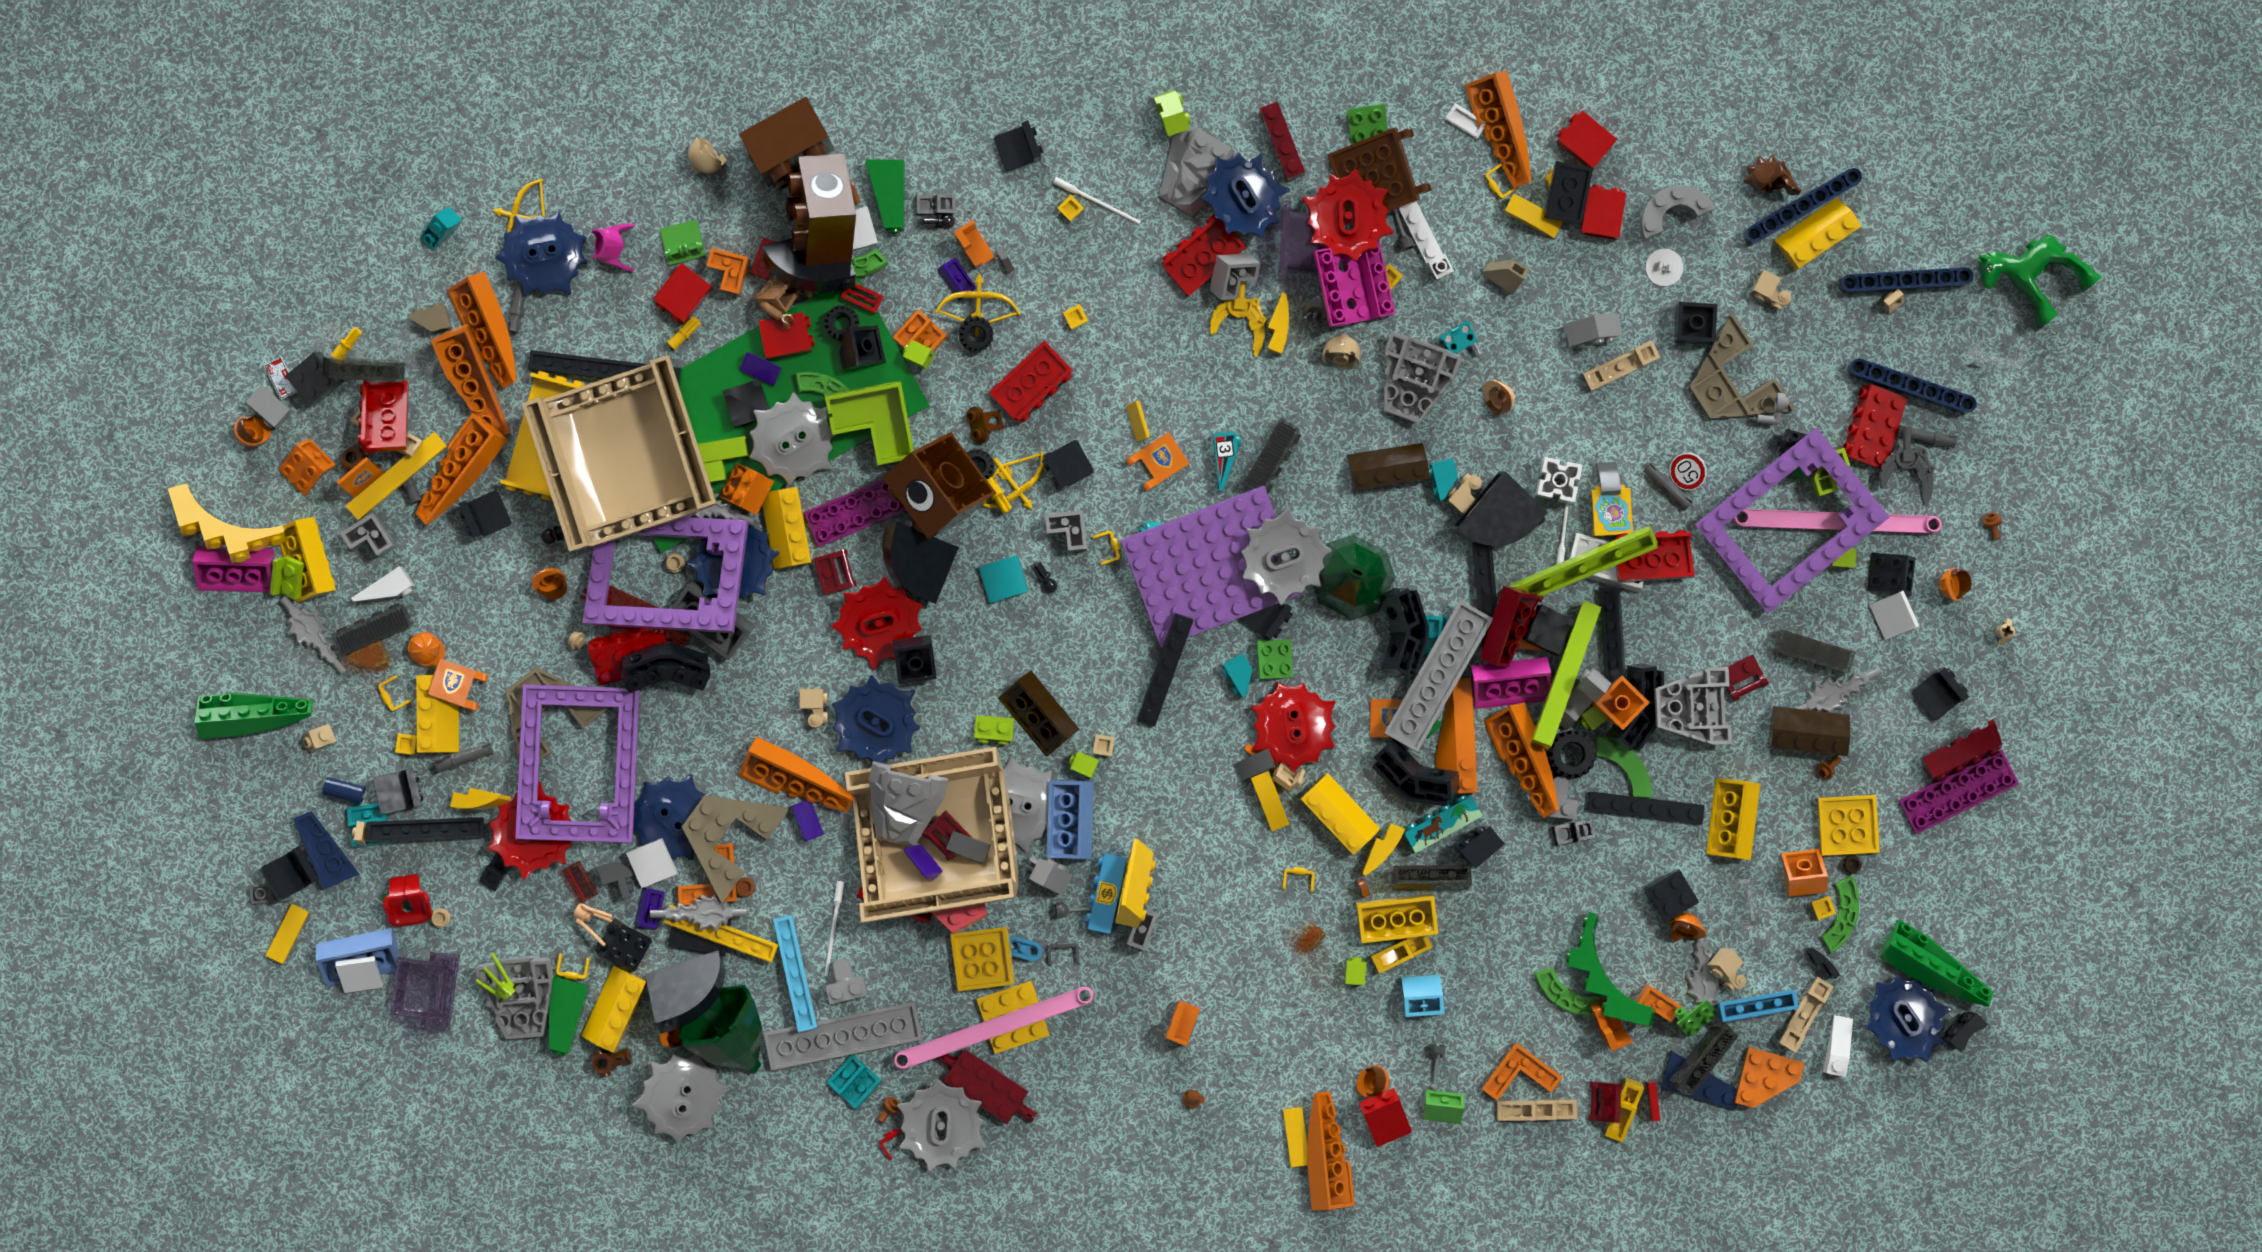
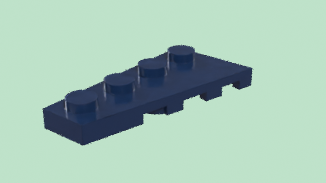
M312 811L293 818L323 890L360 875Z
M1671 1050L1661 1088L1736 1110L1737 1104H1734L1736 1088L1710 1073L1700 1072L1705 1070Z

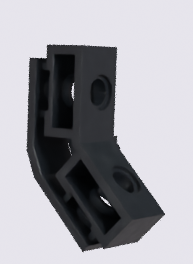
M1393 588L1380 595L1391 628V637L1381 670L1392 676L1418 675L1429 640V625L1418 591L1409 590V588Z
M672 642L657 643L622 656L621 679L629 693L662 680H670L704 691L710 678L708 654ZM661 658H671L670 660H660Z
M1643 663L1627 665V681L1650 703L1624 730L1613 724L1606 734V737L1616 748L1636 752L1641 751L1657 728L1654 689L1664 685V671L1657 670V666Z
M1395 739L1388 742L1373 757L1377 762L1372 768L1400 797L1408 801L1446 807L1460 789L1459 771L1420 765Z

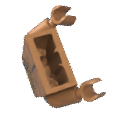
M776 278L769 280L761 292L755 294V300L760 304L764 312L776 320L780 319L783 327L788 330L790 329L788 322L794 324V320L791 314L783 315V313L788 311L801 290L791 287ZM804 291V296L812 298L813 292Z

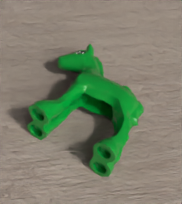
M2046 235L2039 241L2032 240L2025 246L2028 250L2018 258L1996 251L1980 255L1976 260L1981 268L1983 287L1991 289L1995 286L2001 273L2007 275L2015 287L2020 289L2033 303L2036 309V324L2039 329L2058 315L2035 283V278L2042 273L2047 264H2059L2070 268L2078 276L2079 286L2083 293L2102 278L2098 273L2094 272L2090 265L2081 261L2074 253H2066L2067 246L2059 243L2052 235Z

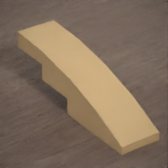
M1578 1099L1497 1101L1498 1121L1578 1119Z

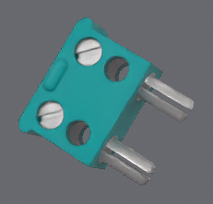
M1470 321L1463 322L1438 338L1447 350L1460 356V351L1468 346L1472 348L1476 356L1482 354L1476 344L1479 340L1470 326ZM1467 335H1471L1472 339L1468 340ZM1451 344L1455 345L1454 350L1450 348ZM1462 359V363L1460 364V366H1462V364H1465L1464 359Z

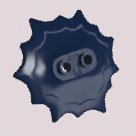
M1237 153L1227 160L1219 157L1215 158V168L1212 174L1206 177L1208 191L1201 197V200L1213 209L1215 218L1224 223L1226 234L1232 232H1239L1242 235L1252 233L1259 238H1263L1264 231L1269 225L1280 222L1276 212L1281 209V197L1290 192V189L1276 182L1273 170H1267L1262 167L1261 154L1248 160L1242 157L1240 153Z
M560 212L549 218L538 215L535 218L526 219L516 215L514 217V228L503 235L504 246L496 256V259L505 265L507 280L518 281L521 284L524 297L533 290H538L543 295L555 290L571 295V279L578 275V266L587 264V260L582 254V247L587 237L575 233L572 225L562 220ZM555 248V251L551 253L548 249ZM536 251L535 256H530L529 253Z
M748 525L739 596L745 598L750 593L766 595L765 582L773 573L771 562L780 554L779 551L769 547V534L759 531L754 525ZM702 539L700 544L695 547L696 557L687 561L686 565L695 570L696 580L703 584V596H718L723 555H714L707 552L708 539Z
M870 675L866 684L861 687L851 685L847 695L842 700L832 703L836 712V722L833 730L840 736L837 751H851L859 759L869 758L872 762L882 763L886 759H894L900 752L912 753V735L920 729V726L913 719L916 712L911 706L915 690L901 691L891 682L879 684L873 675ZM867 713H870L872 716L869 721L864 718ZM883 723L888 724L887 730H882L881 725Z
M692 774L681 780H674L672 777L667 776L657 783L645 781L643 793L635 801L633 831L639 835V844L643 846L663 838L673 860H676L679 856H684L688 860L693 859L694 850L682 827L681 829H676L675 827L677 822H680L682 825L685 823L705 795V793L696 789ZM664 808L668 810L666 816H663L661 813Z
M1897 975L1888 983H1876L1875 996L1868 1004L1870 1019L1865 1028L1873 1032L1878 1038L1879 1044L1889 1050L1892 1061L1900 1057L1910 1061L1912 1058L1917 1057L1924 1062H1928L1931 1049L1934 1046L1944 1044L1939 1036V1032L1944 1029L1942 1018L1952 1008L1940 1004L1934 997V991L1924 989L1922 982L1914 978L1910 981H1905L1900 975Z

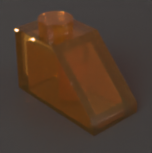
M381 640L345 657L347 661L372 670L378 669L379 672L390 667L389 664L393 662L384 641Z
M1309 922L1296 939L1299 942L1297 946L1305 952L1308 950L1313 952L1327 934Z

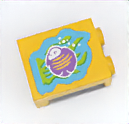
M1620 485L1621 494L1601 495L1600 486H1595L1594 490L1590 491L1592 498L1593 537L1633 533L1630 488Z

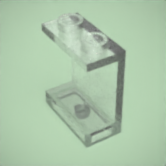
M409 320L408 323L405 322L401 327L399 338L392 342L390 353L433 378L440 366V362L430 340L438 336Z

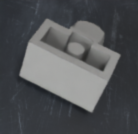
M1563 776L1553 778L1559 811L1548 817L1576 820L1578 801L1568 799V779ZM1536 809V815L1541 816V814Z
M1029 857L1028 861L1036 864L1035 868L1028 864L1025 865V868L1033 871L1029 879L1063 895L1073 876L1067 872L1068 868L1049 858L1047 861L1041 858L1037 861Z
M839 959L833 963L832 970L835 983L825 986L829 1004L869 995L865 976L854 978L851 964L848 960Z

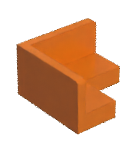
M974 220L954 231L955 238L975 269L995 257L977 230Z
M711 248L706 266L724 271L720 290L741 297L750 259L746 256Z
M1648 984L1644 986L1635 1000L1640 1004L1655 1008L1657 1014L1670 1022L1675 1018L1676 1009L1682 1007Z
M1605 998L1591 1004L1590 1007L1603 1040L1610 1050L1614 1051L1633 1043V1041L1623 1028L1621 1020L1603 1015L1602 1004L1604 1000H1607Z
M1179 1000L1165 1038L1188 1046V1040L1200 1008Z

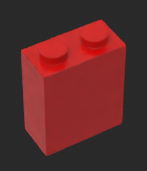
M1582 110L1579 115L1575 113L1569 120L1571 124L1567 129L1563 127L1557 134L1559 139L1556 143L1584 166L1594 169L1617 141V138Z
M1592 185L1588 192L1580 234L1618 240L1626 193L1622 192V189L1619 188L1607 190L1603 189L1601 185Z
M680 263L653 299L657 302L655 306L663 312L665 310L669 311L672 314L670 317L678 324L681 321L686 324L712 291L713 287L683 263Z
M804 312L791 314L794 324L788 322L790 325L788 330L783 327L780 319L769 318L759 320L767 360L813 352L812 346H815L813 335H809L808 328L811 327L809 316H805Z
M1394 1088L1359 1103L1376 1147L1412 1133L1401 1101Z

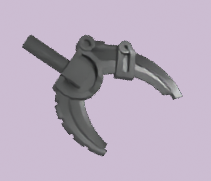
M1904 427L1903 449L1894 450V453L1884 460V464H1882L1880 469L1879 485L1880 489L1887 487L1888 480L1897 467L1902 469L1915 468L1918 480L1922 481L1923 504L1927 507L1933 492L1932 474L1935 467L1930 465L1927 460V450L1925 448L1919 447L1911 450V427Z

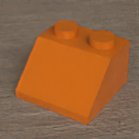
M1819 849L1781 853L1785 886L1789 897L1827 892L1828 875Z

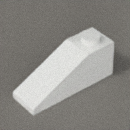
M399 566L351 599L354 602L395 598L401 595L404 598L413 592L412 588L415 585L404 568Z
M1834 1015L1823 1072L1846 1077L1850 1058L1853 1019Z

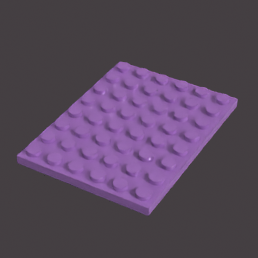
M1264 485L1120 540L1161 648L1175 612L1194 619L1188 637L1279 603L1274 594H1261L1258 586L1253 581L1242 578L1246 564L1241 551L1249 544L1247 529H1259L1265 519L1276 518ZM1272 556L1271 562L1275 563L1278 559L1277 556ZM1304 591L1303 593H1293L1286 600L1304 594Z

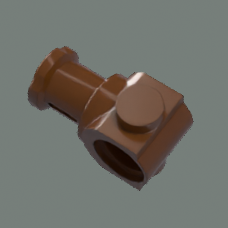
M353 444L352 447L350 446L349 449L343 452L341 468L349 472L364 458H368V456L362 453L363 449ZM355 453L356 461L349 463V456ZM375 464L378 468L381 469V464Z
M628 1047L616 1053L605 1052V1049L593 1052L592 1066L600 1078L611 1075L610 1071L616 1070L617 1066L627 1063L629 1065L633 1064ZM600 1058L605 1059L607 1062V1066L603 1069L598 1066Z

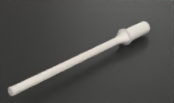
M1058 177L1055 178L1053 184L1070 193L1079 194L1137 224L1140 223L1139 220L1079 191L1074 185Z
M1565 503L1561 541L1557 549L1556 564L1564 562L1566 552L1564 540L1569 503Z
M837 881L833 899L835 909L824 975L826 977L829 974L838 908L842 902L844 881Z

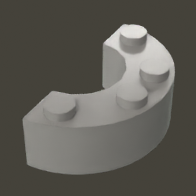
M1676 185L1659 191L1647 203L1640 218L1642 241L1663 232L1662 218L1669 209H1685L1696 219L1712 212L1715 209L1713 202L1703 192L1690 186Z
M1586 668L1579 676L1580 680L1578 678L1575 680L1560 725L1566 730L1577 721L1593 701L1596 702L1605 694L1611 685V682L1595 668L1591 670Z

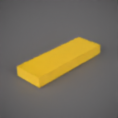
M291 904L265 956L284 964L310 912L295 904Z
M1302 1107L1283 1109L1291 1168L1308 1165V1145Z

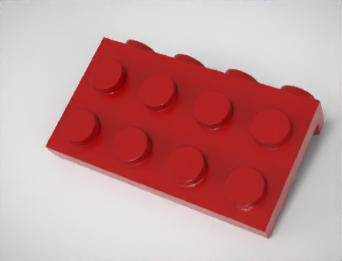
M1214 214L1205 221L1206 225L1202 229L1198 227L1191 233L1192 237L1188 241L1182 240L1176 246L1178 249L1175 252L1171 253L1170 251L1162 258L1161 266L1188 297L1212 278L1217 255L1240 254L1246 249L1244 243L1234 232L1226 234L1224 223L1216 219Z
M1044 340L1000 381L989 394L1017 424L1020 421L1024 423L1031 416L1030 412L1034 408L1038 410L1045 403L1044 399L1048 395L1052 397L1059 390L1058 386L1062 382L1067 383L1073 377V369Z
M363 378V384H360L362 401H359V409L362 412V417H359L361 434H358V444L362 445L364 453L407 450L408 380L369 383L368 378Z
M1868 384L1863 385L1858 392L1859 400L1853 409L1852 414L1854 417L1852 423L1848 426L1847 440L1842 448H1845L1848 459L1881 469L1884 460L1892 452L1907 397Z
M1678 530L1674 533L1660 531L1654 534L1658 542V548L1616 565L1618 582L1693 578L1695 574L1690 543L1691 532ZM1629 533L1619 534L1614 540L1626 536Z
M634 628L627 632L613 633L610 636L595 637L588 642V651L599 685L622 680V656L657 643L667 642L664 629ZM661 658L660 660H670L671 658Z

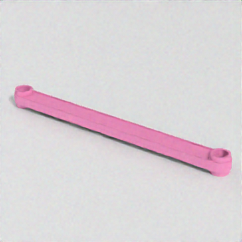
M1745 509L1741 512L1746 516L1744 523H1740L1737 520V516L1732 519L1733 523L1739 527L1843 530L1846 527L1838 517L1840 512ZM1888 514L1890 518L1872 532L1932 534L1941 529L1942 523L1936 516ZM1930 520H1934L1937 523L1935 530L1930 529L1928 525Z
M1086 986L908 1048L895 1055L894 1064L900 1069H905L1083 1006L1093 1000V991ZM1082 990H1088L1091 994V997L1086 1001L1082 1000L1079 996ZM899 1055H905L908 1058L906 1065L898 1063L897 1058Z

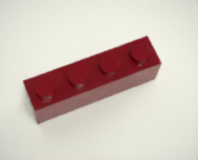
M1278 101L1261 107L1259 113L1286 182L1304 176V167Z

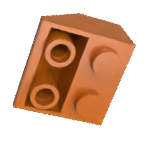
M736 463L719 497L757 515L774 481Z

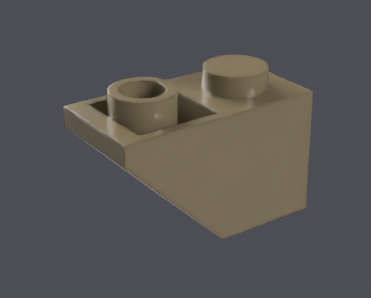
M1514 259L1489 262L1482 275L1489 281H1493L1502 287L1503 290L1514 295L1529 269Z
M441 303L430 305V308L425 310L417 308L412 310V313L407 314L410 320L434 334L453 329L448 308Z

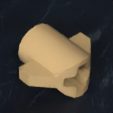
M2006 618L2005 623L1999 625L1995 630V634L1999 638L1998 644L2004 645L2007 639L2015 635L2011 619Z

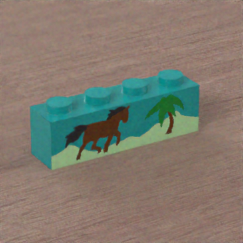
M1465 794L1457 798V803L1451 807L1448 804L1446 807L1439 808L1440 813L1434 816L1430 813L1423 817L1422 823L1416 825L1414 822L1405 827L1406 832L1403 834L1413 852L1421 851L1482 817L1483 815L1473 797H1467Z

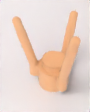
M580 903L574 911V917L577 918L576 923L581 925L602 946H605L601 938L584 922H589L593 916L607 922H612L613 919H610L612 915Z

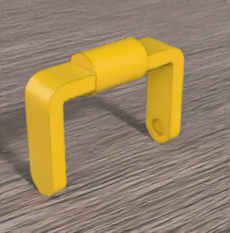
M1502 163L1488 171L1485 175L1489 182L1487 185L1500 199L1507 197L1519 188H1512L1503 195L1498 185L1491 179L1489 175L1502 167Z
M1112 531L1091 536L1092 539L1109 534L1113 552L1115 551L1116 558L1100 563V566L1120 559L1118 550L1121 549L1118 539L1114 538Z
M397 675L378 685L383 702L392 711H396L411 702L409 699L394 707L387 691L385 692L383 686L397 679Z
M1303 867L1284 870L1282 890L1286 889L1287 872L1294 873L1295 875L1310 874L1312 875L1310 893H1313L1315 873L1313 871L1306 870Z
M559 953L556 969L557 975L565 976V979L570 980L587 978L590 958L586 960L584 975L569 971L560 972L563 954Z

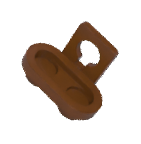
M975 406L971 407L966 414V419L971 428V437L978 444H984L989 440V431L1004 429L999 411L984 413L980 407ZM991 416L997 419V426L989 423Z

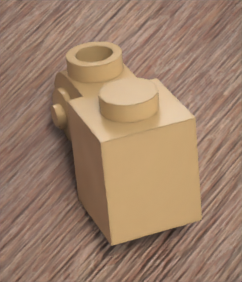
M1766 270L1760 273L1751 293L1755 294L1754 298L1762 302L1764 300L1771 302V306L1777 310H1781L1782 307L1789 304L1792 298L1790 292L1786 290L1780 293L1777 292L1776 287L1781 278Z
M1468 473L1460 481L1462 485L1459 489L1454 487L1447 495L1449 497L1447 502L1461 515L1475 500L1470 491H1476L1482 485L1480 477L1476 475L1471 476Z
M800 689V709H811L813 711V714L808 717L809 725L818 728L823 724H828V712H824V704H828V693H824V689Z
M1721 948L1708 963L1713 975L1723 980V987L1729 992H1733L1735 989H1742L1745 986V976L1736 974V971L1744 962L1733 949Z

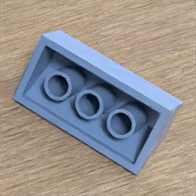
M1049 781L1047 858H1092L1094 782Z
M392 928L316 944V962L327 986L341 984L335 967L336 961L374 956L380 975L402 971L397 940Z

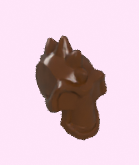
M1771 155L1767 161L1758 156L1756 165L1747 166L1749 175L1744 180V183L1753 186L1755 190L1761 193H1772V190L1784 188L1787 194L1792 196L1801 193V189L1793 180L1791 172L1785 166V162H1777L1774 155Z

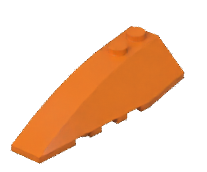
M1496 72L1465 84L1473 114L1477 119L1476 122L1478 126L1485 124L1483 129L1484 136L1487 142L1490 141L1494 148L1493 152L1496 158H1499L1502 162V168L1513 188L1530 183L1531 173L1527 143L1519 107L1508 72Z
M485 272L467 276L447 289V292L462 326L465 324L469 325L476 344L482 350V357L490 362L491 371L502 388H506L517 380L512 344L502 310Z
M465 324L430 340L446 378L466 402L469 409L495 427L503 436L510 434L509 426L469 325Z
M472 413L447 447L449 451L445 459L442 458L439 464L441 465L437 476H433L431 480L432 486L429 491L425 492L415 514L426 525L433 522L474 484L508 440L495 427L477 414Z
M1460 678L1447 700L1435 756L1436 768L1459 771L1460 789L1457 793H1477L1471 678Z
M1525 702L1510 705L1486 719L1484 722L1499 756L1508 763L1512 775L1517 776L1521 782L1519 785L1529 793L1531 802L1541 816L1546 818L1559 811L1553 776L1544 747L1536 743H1530L1536 727Z
M757 736L746 755L738 775L774 793L779 794L781 790L788 793L789 797H803L807 799V802H821L825 807L847 813L854 800V797L841 785L809 762Z
M1330 1091L1314 1093L1310 1113L1307 1157L1312 1211L1355 1206L1350 1161H1345L1344 1152L1347 1150L1345 1143H1341L1339 1134L1342 1132L1340 1125H1337L1335 1121L1337 1114Z

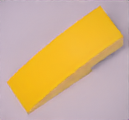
M1514 193L1504 211L1505 214L1519 220L1521 223L1554 239L1563 222L1544 218V209Z
M1284 292L1281 294L1267 329L1274 332L1267 350L1278 355H1282L1289 326L1288 301Z
M1269 771L1250 778L1271 831L1290 825Z
M469 788L468 794L453 792L450 807L465 810H486L509 802L511 797Z
M1390 823L1384 839L1375 838L1361 874H1369L1387 859L1400 841L1405 831L1404 828Z
M1428 936L1406 938L1372 955L1371 958L1380 974L1431 949L1433 945Z
M1625 1077L1621 1087L1620 1123L1608 1122L1605 1136L1620 1142L1624 1141L1644 1090L1643 1083Z

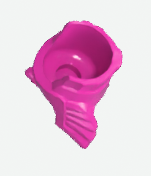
M627 223L606 229L596 228L592 230L591 233L596 236L594 246L595 255H591V257L633 273L634 269L618 261V257L624 248L620 234L632 229L635 225Z

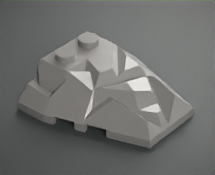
M1189 125V130L1177 133L1172 138L1159 197L1193 216L1207 204L1201 200V197L1208 191L1206 177L1211 175L1215 168V158L1219 157L1227 160L1237 153L1234 152V149L1201 129Z
M1391 332L1385 349L1386 386H1384V411L1421 423L1457 376L1463 357L1425 341Z
M1728 667L1707 668L1655 688L1656 727L1711 745L1732 744L1731 725H1726L1724 687L1729 686Z
M873 761L869 777V787L876 839L914 846L945 798L949 779L931 774L928 779L898 773L891 771V765Z
M537 955L498 959L507 976L514 984L513 988L516 991L504 1001L502 998L498 1000L494 994L479 984L477 985L480 991L484 992L488 1000L486 1002L487 1005L492 1007L496 1015L495 1020L505 1039L543 1036L545 1034L553 983L550 959L540 958ZM495 962L476 966V979L497 991L495 989L497 987L496 983L483 970L486 967L500 982L505 981Z

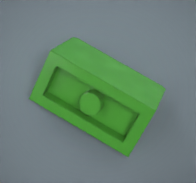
M1426 1090L1423 1112L1424 1120L1461 1123L1464 1112V1094Z

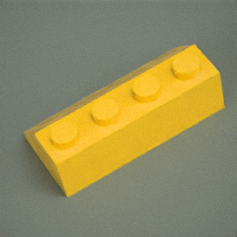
M1836 198L1774 241L1796 272L1858 230L1862 225L1852 210Z
M798 487L769 492L762 506L767 533L769 534L770 548L780 552L773 559L774 569L811 563V553Z
M315 518L298 519L284 525L283 529L287 541L279 545L282 556L287 555L304 563L301 596L299 599H296V603L335 591V582L330 572L329 562L325 555L324 545L321 541Z
M416 675L417 753L459 752V706L427 695L433 675Z
M1328 773L1300 798L1352 855H1355L1380 830L1375 822Z
M1716 778L1706 854L1751 860L1761 784Z
M1134 838L1127 861L1115 923L1138 928L1140 921L1144 922L1146 910H1143V906L1148 903L1149 894L1146 891L1147 888L1151 887L1153 879L1149 875L1150 871L1154 872L1156 861L1153 860L1154 852L1136 838Z
M1432 893L1356 902L1361 943L1438 934L1435 899Z
M613 965L581 1036L610 1052H616L647 986L646 979Z

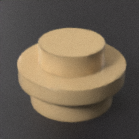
M671 554L665 561L666 568L672 573L680 572L685 565L683 557L679 554Z
M577 631L572 633L568 639L570 648L573 650L580 649L585 643V634L582 632L578 633Z
M439 908L433 911L431 922L434 926L442 928L449 924L451 917L446 909Z

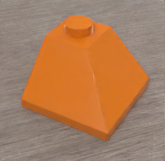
M1620 676L1610 685L1605 694L1596 702H1593L1592 705L1606 719L1621 730H1624L1650 702L1623 676Z

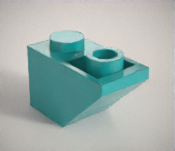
M449 206L434 215L420 238L434 251L458 228L462 219Z
M1454 458L1430 464V480L1433 479L1435 487H1432L1434 498H1438L1439 502L1445 499L1458 478Z
M1242 653L1223 665L1224 669L1221 671L1227 680H1232L1234 684L1232 689L1236 696L1241 695L1244 698L1247 695L1253 669Z

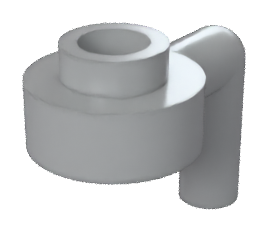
M1776 394L1774 416L1758 415L1757 422L1779 424L1784 409L1788 408L1789 398H1786V394Z

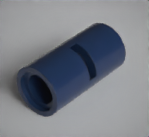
M327 777L322 795L361 805L363 802L362 794H365L366 787Z

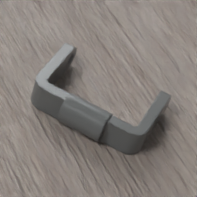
M1061 941L1057 942V944L1049 945V966H1052L1051 948L1069 949V947H1076L1077 965H1080L1078 944Z

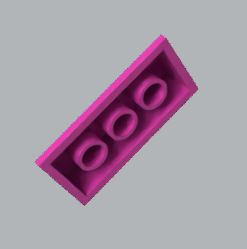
M197 546L192 560L197 589L206 591L270 592L272 565L275 560L274 549L263 548L259 551L249 552L250 559L241 563H231L227 547L207 550L205 546Z
M1548 658L1511 661L1509 667L1495 666L1491 663L1471 665L1475 709L1514 705L1523 702L1545 701L1551 687V670Z

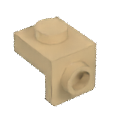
M330 724L310 730L303 735L304 746L309 752L336 742Z
M1279 763L1272 779L1290 792L1303 784L1305 770L1301 769L1297 773H1293L1287 765Z

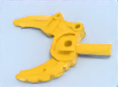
M1241 281L1238 298L1224 301L1223 304L1220 303L1216 307L1217 310H1214L1213 318L1210 321V334L1214 335V333H1217L1219 325L1229 314L1236 318L1247 317L1250 321L1248 322L1250 329L1254 332L1253 355L1257 357L1264 343V325L1267 319L1261 312L1258 298L1244 299L1246 281Z

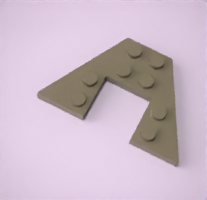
M1731 314L1716 342L1689 385V389L1709 419L1774 413L1776 394L1784 393L1776 379L1773 378L1742 398L1722 366L1754 346L1734 314ZM1790 401L1788 408L1784 409L1783 412H1793L1795 410Z
M538 667L534 668L506 690L518 763L523 685L575 686ZM542 705V711L550 705ZM566 706L582 728H585L611 708ZM542 737L540 761L553 752Z
M704 795L682 825V829L721 903L724 902L745 871L715 851L714 848L735 818L765 840H768L788 812V807Z

